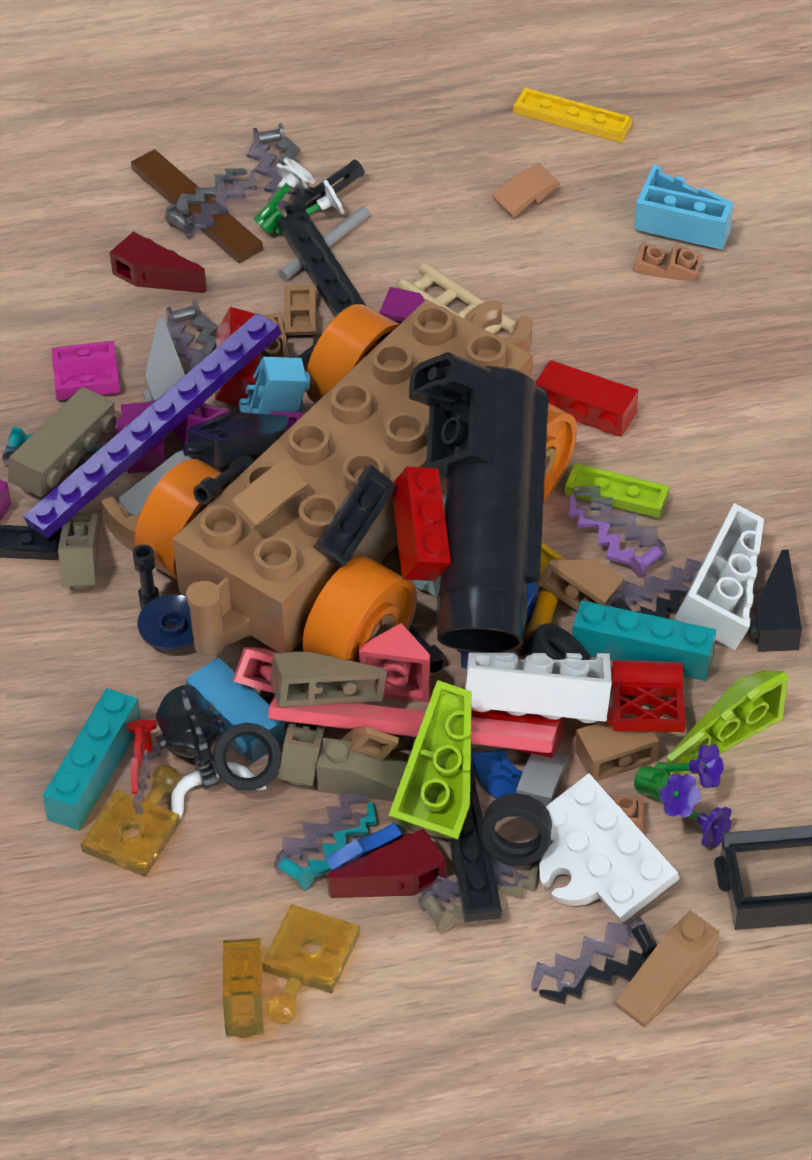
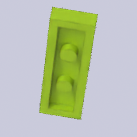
M574 463L565 485V495H575L576 498L660 519L669 496L670 486Z

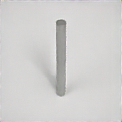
M362 206L323 236L328 247H331L370 216L369 210ZM296 257L279 271V276L284 281L290 279L303 268L298 258Z

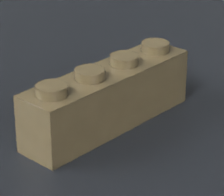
M82 386L9 457L8 482L39 497H42L50 488H55L60 482L61 477L69 469H74L79 459L87 451H92L97 442L105 434H109L113 430L116 423V417L114 416L115 402Z

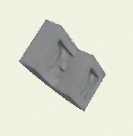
M556 752L553 758L532 753L524 768L516 793L530 795L547 806L553 801L557 787L561 786L570 755Z

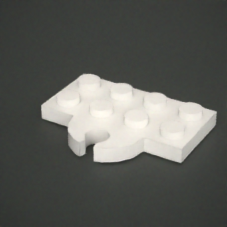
M587 774L546 806L552 820L550 838L552 844L540 861V879L546 890L552 886L557 876L563 874L571 876V881L567 886L555 888L551 893L553 899L558 903L569 906H581L600 898L621 923H624L680 879L678 872L590 774Z

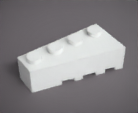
M735 503L733 504L674 618L681 622L716 629L715 640L733 650L737 649L750 626L751 618H749V613L753 604V583L757 575L758 567H756L757 556L760 553L764 518Z
M469 653L464 689L472 691V709L479 712H487L492 709L506 711L516 716L529 713L539 714L547 719L554 720L567 717L576 718L584 723L606 722L612 684L609 653H597L596 660H582L580 653H566V659L553 660L546 653H532V655L527 656L525 659H518V656L514 653Z

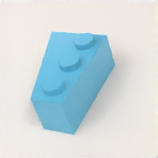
M653 164L636 202L635 230L723 250L731 231L733 202L702 187L697 190L685 184L684 178L678 175L673 178L661 172L662 167Z
M263 357L253 375V379L257 380L255 385H248L246 388V394H249L248 398L240 399L238 403L240 412L270 414V411L302 412V397L304 391H308L310 386L309 372L304 370L302 358Z

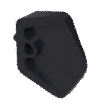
M228 413L189 427L187 429L188 443H184L183 453L185 456L201 460L211 467L226 466L240 456H253L266 451L288 430L289 418L278 414Z

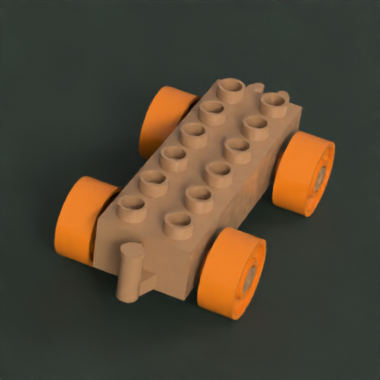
M426 299L401 324L363 304L352 305L339 313L330 322L311 354L306 371L310 375V386L306 393L315 405L237 479L222 489L219 496L208 504H201L195 499L193 490L202 480L207 477L214 479L222 474V472L201 460L189 459L183 461L162 477L150 493L139 515L135 530V547L139 545H149L152 547L155 567L178 580L179 593L186 596L189 605L194 647L199 654L204 656L217 655L222 652L224 647L251 635L279 653L291 652L303 640V651L360 663L359 649L361 645L400 623L409 630L417 603L416 587L411 581L402 579L401 575L380 564L398 545L392 495L344 567H337L313 546L332 520L365 467L370 464L373 465L392 482L395 481L406 466L426 468L430 406L409 399L410 377L414 368L423 361L449 352L483 366L512 368L532 378L533 355L527 352L532 345V319L530 317H519L514 325L511 336L502 339L500 336L485 330L488 326L500 325L502 322V304L497 300L480 303L465 315V319L445 307ZM550 403L547 419L544 501L552 493L563 476L572 456L577 437L575 418ZM285 459L308 485L303 492L282 505L275 515L252 529L229 503L262 474ZM440 476L442 495L446 496L447 479Z

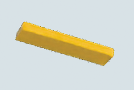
M525 87L513 105V113L620 143L623 142L633 124V117Z

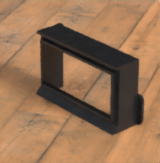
M812 825L723 833L721 856L715 859L714 866L719 889L728 893L734 930L812 924V892L744 898L736 852L812 846Z

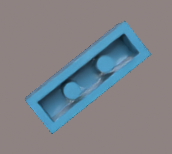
M219 657L186 678V684L194 686L204 696L210 711L215 715L221 714L225 727L218 729L217 733H223L231 726L245 722L255 723L270 730L278 740L279 745L284 743L286 737L285 721L270 720L268 718L270 705L250 686L234 682L235 672ZM240 736L230 743L239 755L244 754L252 763L268 754L265 744L255 736Z

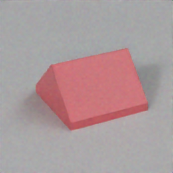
M402 623L360 646V663L385 668L386 670L383 697L424 703L430 702V654Z

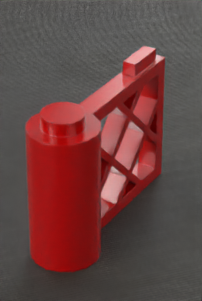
M612 660V667H610L612 707H608L606 725H613V731L685 733L683 662ZM621 695L635 696L637 698L630 701ZM666 696L674 698L666 702L658 697ZM648 703L655 708L647 711L642 706ZM629 713H632L633 715L637 716V718H621V717H623V716H625V715H627V714H629ZM667 714L674 719H662L660 717Z

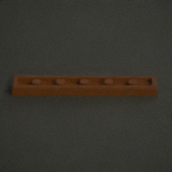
M156 149L131 161L132 170L170 204L175 206L181 193L195 195V188H199ZM205 197V205H188L190 214H183L238 263L263 250V242L211 197Z

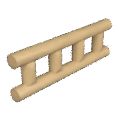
M423 263L419 268V273L423 275L420 279L412 284L403 278L397 286L398 289L418 292L425 300L427 299L439 306L445 307L465 319V315L471 309L485 302L427 263ZM433 283L446 290L436 298L424 292ZM456 298L468 305L458 314L446 306ZM502 313L500 325L488 326L485 330L495 334L503 328L509 333H513L516 322Z

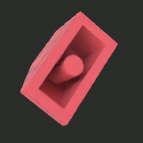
M244 647L233 681L274 693L270 683L273 653L279 652L266 648Z

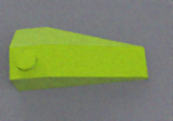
M759 670L750 676L739 678L667 756L666 763H689L691 760L698 758V751L702 745H716L721 754L782 720L789 676L784 671ZM689 771L669 772L668 775L671 776L676 773L682 776Z
M437 680L389 813L391 823H396L413 831H419L424 828L428 835L453 840L459 839L470 808L472 691Z

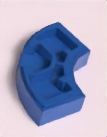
M505 750L471 753L473 774L481 787L489 795L497 799L502 795L516 793L523 771L518 770L509 761Z
M392 823L369 836L351 841L327 856L326 861L332 870H336L367 855L373 850L383 848L397 841L406 833L401 825Z

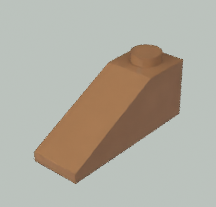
M690 910L665 934L616 1000L615 1006L645 1028L717 956L720 931Z

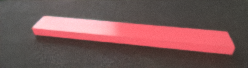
M274 697L269 706L268 718L270 720L345 729L367 726L387 734L417 737L426 711L360 703L279 707L276 697ZM471 717V744L544 753L552 752L556 740L557 727Z

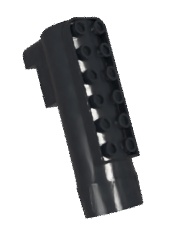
M446 352L419 363L411 374L409 385V399L430 406L426 468L439 469V475L447 479L445 521L451 564L441 574L439 592L437 594V640L447 647L467 652L498 653L511 651L523 645L528 600L526 584L540 580L549 406L548 394L544 389L537 387L530 376L521 371L507 367L483 366Z

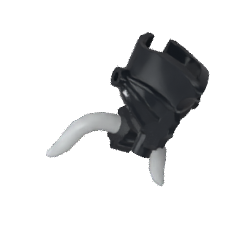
M190 684L178 686L166 694L156 713V721L162 732L161 735L156 736L159 748L161 750L167 748L177 757L195 764V771L184 776L175 785L172 792L171 821L173 824L180 820L184 812V796L187 791L202 784L203 789L219 784L217 778L220 777L216 772L215 765L212 764L214 757L210 748L216 739L218 729L225 727L224 721L220 713L215 715L210 711L204 696ZM227 762L230 770L239 777L251 778L255 776L247 767L235 762ZM265 785L264 787L258 788L256 790H266L267 787Z

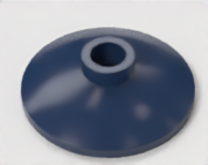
M161 596L150 601L141 610L137 621L138 631L141 638L150 646L161 650H179L194 643L190 609L186 596Z

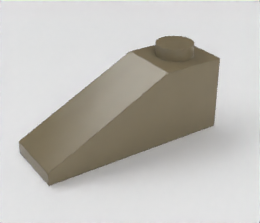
M99 512L77 513L63 525L58 547L62 587L70 586L72 589L81 590L90 587V585H96L98 573Z
M309 651L273 653L270 683L279 707L383 701L387 673L385 668Z
M289 722L277 779L284 780L294 786H313L326 726Z
M323 738L316 766L318 792L394 801L407 766L406 762L390 755L380 760L350 750L351 741Z

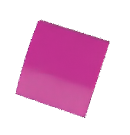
M114 341L51 348L57 400L70 399L82 386L100 395L120 393Z

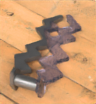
M282 123L278 124V129L259 133L257 128H254V142L247 152L248 158L261 161L254 169V172L273 178L264 187L265 192L273 193L268 202L278 190L277 186L283 178L278 174V170L272 167L273 163L278 159V155L268 153L267 151L270 150V146L265 145V143L279 141L275 144V149L286 151L278 159V163L286 165L283 159L287 157L300 164V160L294 157L301 153V149L285 136ZM291 187L287 193L289 195H296L295 201L304 195V190ZM281 199L277 206L285 209V206L291 203Z
M225 168V175L215 174V187L195 188V195L181 193L176 206L171 204L166 207L165 220L170 227L173 225L179 227L188 239L195 236L198 228L214 227L212 214H229L226 199L245 198L244 190H257L255 171H250L249 182L237 181L236 176L247 175L246 168ZM233 183L234 187H224V184ZM205 197L216 198L217 204H205ZM188 205H200L202 214L193 213V217L189 216L188 218L181 215L190 214Z
M193 300L192 306L174 311H172L171 307L166 309L167 328L172 341L178 342L175 346L178 356L192 360L184 371L185 375L216 348V337H213V335L217 332L219 326L200 313L197 300ZM195 318L191 323V327L203 329L196 338V343L205 345L201 350L189 347L195 339V334L183 332L186 329V325L179 324L178 322Z

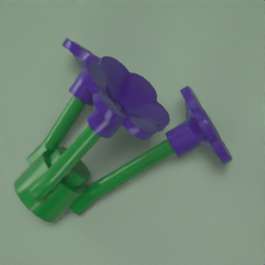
M716 745L700 746L698 758L691 760L689 763L667 764L657 762L655 767L645 765L640 767L634 779V787L637 792L651 796L653 801L663 803L664 812L668 816L675 817L679 815L695 820L696 824L702 828V846L709 848L720 845L723 840V833L728 832L731 828V809L726 806L722 809L717 807L710 815L704 812L701 814L695 812L693 805L697 804L701 798V793L696 788V778L690 774L683 776L676 773L671 776L668 775L669 772L690 771L692 774L699 775L702 787H718L721 782L720 775L724 770V763L722 758L719 757V748Z

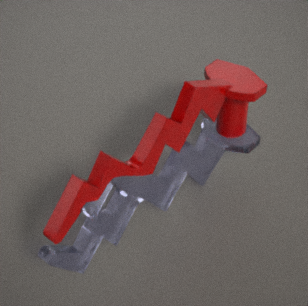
M142 719L128 723V731L135 733L136 740L132 750L130 773L132 795L135 794V799H132V803L137 814L143 813V803H145L144 790H148L147 779H150V759L161 755V749L153 746L151 731L157 729L156 720Z

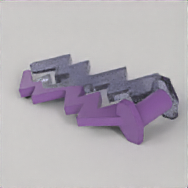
M601 486L575 488V495L592 496L591 511H601L599 516H588V504L577 507L575 495H571L569 518H578L577 528L597 527L599 529L598 546H609L606 559L630 565L633 572L640 578L649 566L658 559L662 561L665 558L667 551L665 544L658 539L657 526L636 528L637 512L614 515L612 513L613 497L600 499ZM625 526V541L641 540L639 548H652L640 557L634 556L635 548L619 550L621 534L608 535L609 528Z

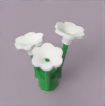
M287 157L283 159L286 165L283 166L277 163L275 166L278 174L283 178L277 186L278 190L267 205L253 218L269 236L274 231L279 235L282 234L277 224L278 219L285 216L276 206L289 189L296 187L306 190L308 185L305 181L311 184L316 182L309 171L301 167L295 160H290ZM324 180L325 196L318 199L317 204L306 209L307 214L311 215L320 209L323 211L330 206L336 208L341 215L345 214L343 206L327 180Z

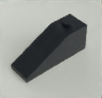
M789 549L781 550L756 603L755 617L750 619L749 636L750 638H756L758 652L799 650L802 626Z

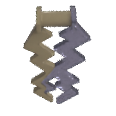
M492 858L498 894L505 893L522 898L523 888L534 891L539 868L536 865V861L529 864L533 868L528 877L517 871L513 884L501 880V877L504 875L513 878L514 866L503 864ZM437 876L433 887L423 890L418 900L421 910L423 912L427 911L436 922V927L440 934L449 931L454 923L482 922H464L461 906L453 904V913L449 909L446 911L443 909L437 899L450 903V894L459 897L457 882Z

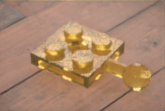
M162 765L156 768L151 777L152 788L144 800L115 790L81 842L82 852L146 877L181 823L179 814L157 806L164 794L173 792L179 783L180 776L177 770L169 765ZM131 828L140 831L137 836L132 838H126L121 835L125 830Z
M290 904L262 962V970L264 972L288 979L282 993L275 995L268 1002L267 1013L273 1022L287 1024L295 1018L297 1014L295 999L302 984L331 994L333 993L359 938V925ZM309 943H316L321 946V949L314 954H307L301 950L304 945Z

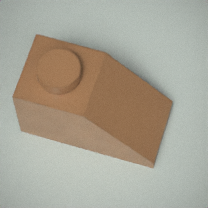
M552 559L538 584L578 611L581 600L607 606L624 578L597 559Z
M604 721L589 723L576 730L575 752L587 774H590L596 781L657 762L659 739L655 734L643 731H613V725H606Z

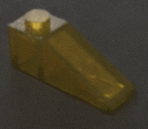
M260 938L223 940L222 999L226 1037L250 1038L254 1035L264 1034Z

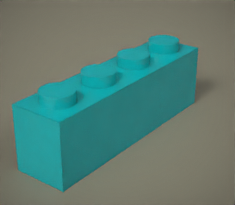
M581 600L573 623L572 636L583 645L589 656L597 658V653H609L610 661L683 662L684 677L706 681L714 656L716 629Z
M108 688L105 689L42 795L48 821L80 831L135 736V733L128 731V723L141 720L138 698Z

